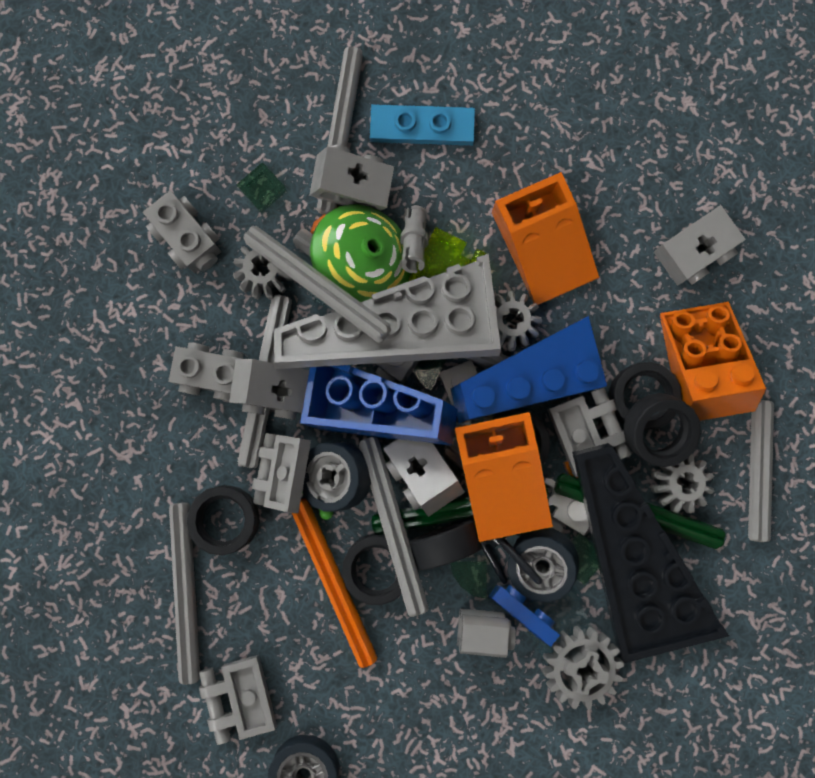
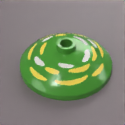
M361 204L344 205L329 212L316 226L310 243V257L313 268L359 302L371 299L372 294L406 283L410 277V273L401 267L403 245L400 243V236L402 231L383 212ZM368 244L374 247L375 253L369 250Z

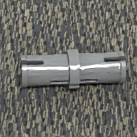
M413 205L411 206L412 212L409 207L405 211V227L400 236V243L403 245L401 267L409 273H417L418 269L420 271L423 270L425 265L424 250L428 245L429 237L425 231L427 211L421 206Z

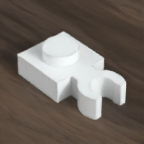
M544 478L545 484L549 485L552 489V494L549 497V506H556L552 514L553 517L580 534L585 535L589 528L584 503L556 494L554 491L555 481Z

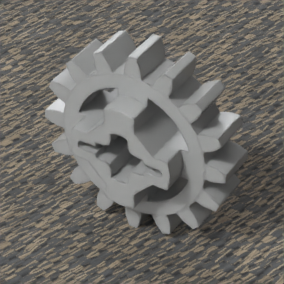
M574 626L573 635L571 636L562 630L560 632L562 641L560 643L555 641L551 646L554 649L553 653H543V658L550 664V666L542 668L544 676L550 678L546 682L547 687L551 692L556 691L555 696L561 703L568 699V703L573 709H577L580 701H582L587 710L592 709V700L595 699L602 705L606 704L603 695L606 692L612 695L617 693L612 687L613 681H623V677L616 672V669L624 667V662L615 657L620 652L619 648L613 643L609 644L611 639L602 632L598 635V632L590 626L585 634L578 626ZM597 649H600L603 654L604 664L598 661L600 654L597 652ZM560 671H564L567 675L568 686L563 683Z

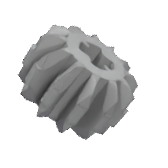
M241 246L240 250L245 258H235L233 261L237 267L241 268L233 273V277L237 281H242L239 288L244 293L251 290L252 297L257 300L261 297L263 290L269 300L274 298L272 289L275 287L279 292L284 293L286 288L281 283V280L292 281L293 279L255 250L249 251L247 247ZM262 263L270 270L265 276L257 269Z
M508 291L506 301L501 295H495L500 345L502 346L504 340L508 341V351L514 352L517 340L521 347L527 348L530 345L527 336L537 338L539 335L538 330L532 326L540 325L542 317L531 316L539 306L537 303L526 307L524 304L528 300V295L525 293L520 297L519 301H515L514 291ZM509 313L514 314V319L519 318L520 321L514 329L508 328L509 323H503V320L506 319Z
M692 453L689 458L678 465L660 467L664 471L663 473L652 472L651 477L660 480V484L652 486L651 491L653 493L663 492L659 497L658 503L662 506L670 503V510L675 513H679L682 508L686 513H694L695 504L703 507L706 506L707 501L703 493L713 494L715 492L714 488L706 486V481H710L715 477L713 473H702L706 468L707 462L705 460L695 462V457ZM678 477H683V480L688 482L687 488H682L681 485L677 484Z

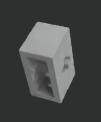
M342 145L327 146L317 154L309 196L343 206L361 204L373 207L379 211L387 208L394 166L383 163V159L377 156L364 155L362 157L352 154L349 148Z
M720 205L663 243L654 251V254L677 286L686 280L692 285L710 273L706 266L715 260L719 265H722L737 255L738 251L735 247L746 239ZM703 245L706 250L699 254L696 247Z
M236 359L229 403L243 405L242 412L264 415L266 408L275 410L274 417L296 420V414H302L309 370L302 368L276 369L275 364L256 359Z
M397 439L383 448L390 458L386 462V467L396 482L403 478L409 487L403 493L414 510L422 507L429 517L464 493L458 479L433 443ZM423 469L425 474L419 477L417 471Z

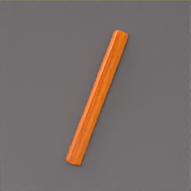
M302 498L299 513H292L293 518L359 667L371 666L377 661L376 652L345 586L311 505L306 498Z

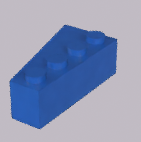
M589 316L450 388L454 406L458 409V422H468L607 387Z
M350 365L310 367L300 423L323 431L453 445L458 409L444 400L401 384L399 385Z

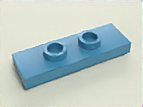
M371 104L370 142L473 146L475 108Z

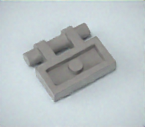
M605 388L591 392L596 404L592 408L588 409L584 397L580 396L547 409L574 477L578 476L572 452L609 443L613 446L620 459L632 455L625 440L624 430H621L614 412L617 410L614 400H609ZM600 416L608 436L600 439L593 419Z
M265 433L263 447L259 448L258 457L261 458L258 476L253 478L252 489L255 490L254 504L287 513H299L311 440Z
M259 655L224 664L221 667L224 680L216 681L213 667L199 671L202 683L199 691L201 699H206L210 715L207 723L209 731L214 732L217 745L231 740L229 727L236 726L239 740L276 730L277 723ZM228 693L232 712L224 713L220 695Z

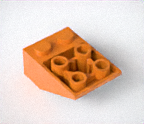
M562 172L495 201L492 215L533 304L537 303V305H540L599 279L577 204Z
M723 302L660 313L670 370L681 386L682 401L695 410L699 420L756 411L766 387L730 303Z
M530 412L455 428L479 542L553 527Z

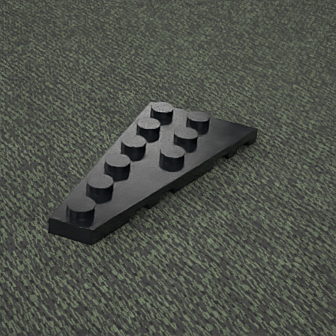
M606 443L572 452L615 641L620 650L618 653L619 658L624 663L728 637L729 635L717 619L712 607L701 593L682 558L656 520L653 511L643 499L613 446Z

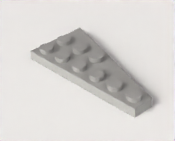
M489 253L477 257L476 262L462 267L459 264L448 267L445 273L431 278L423 276L372 294L371 299L361 302L390 324L391 331L382 342H376L336 311L323 316L315 314L274 329V364L276 369L500 356L501 351Z

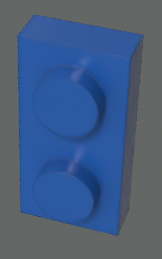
M496 585L488 597L548 646L551 647L560 636L552 629L555 622L540 609L533 613L524 606L523 603L526 598L511 585H508L506 589Z

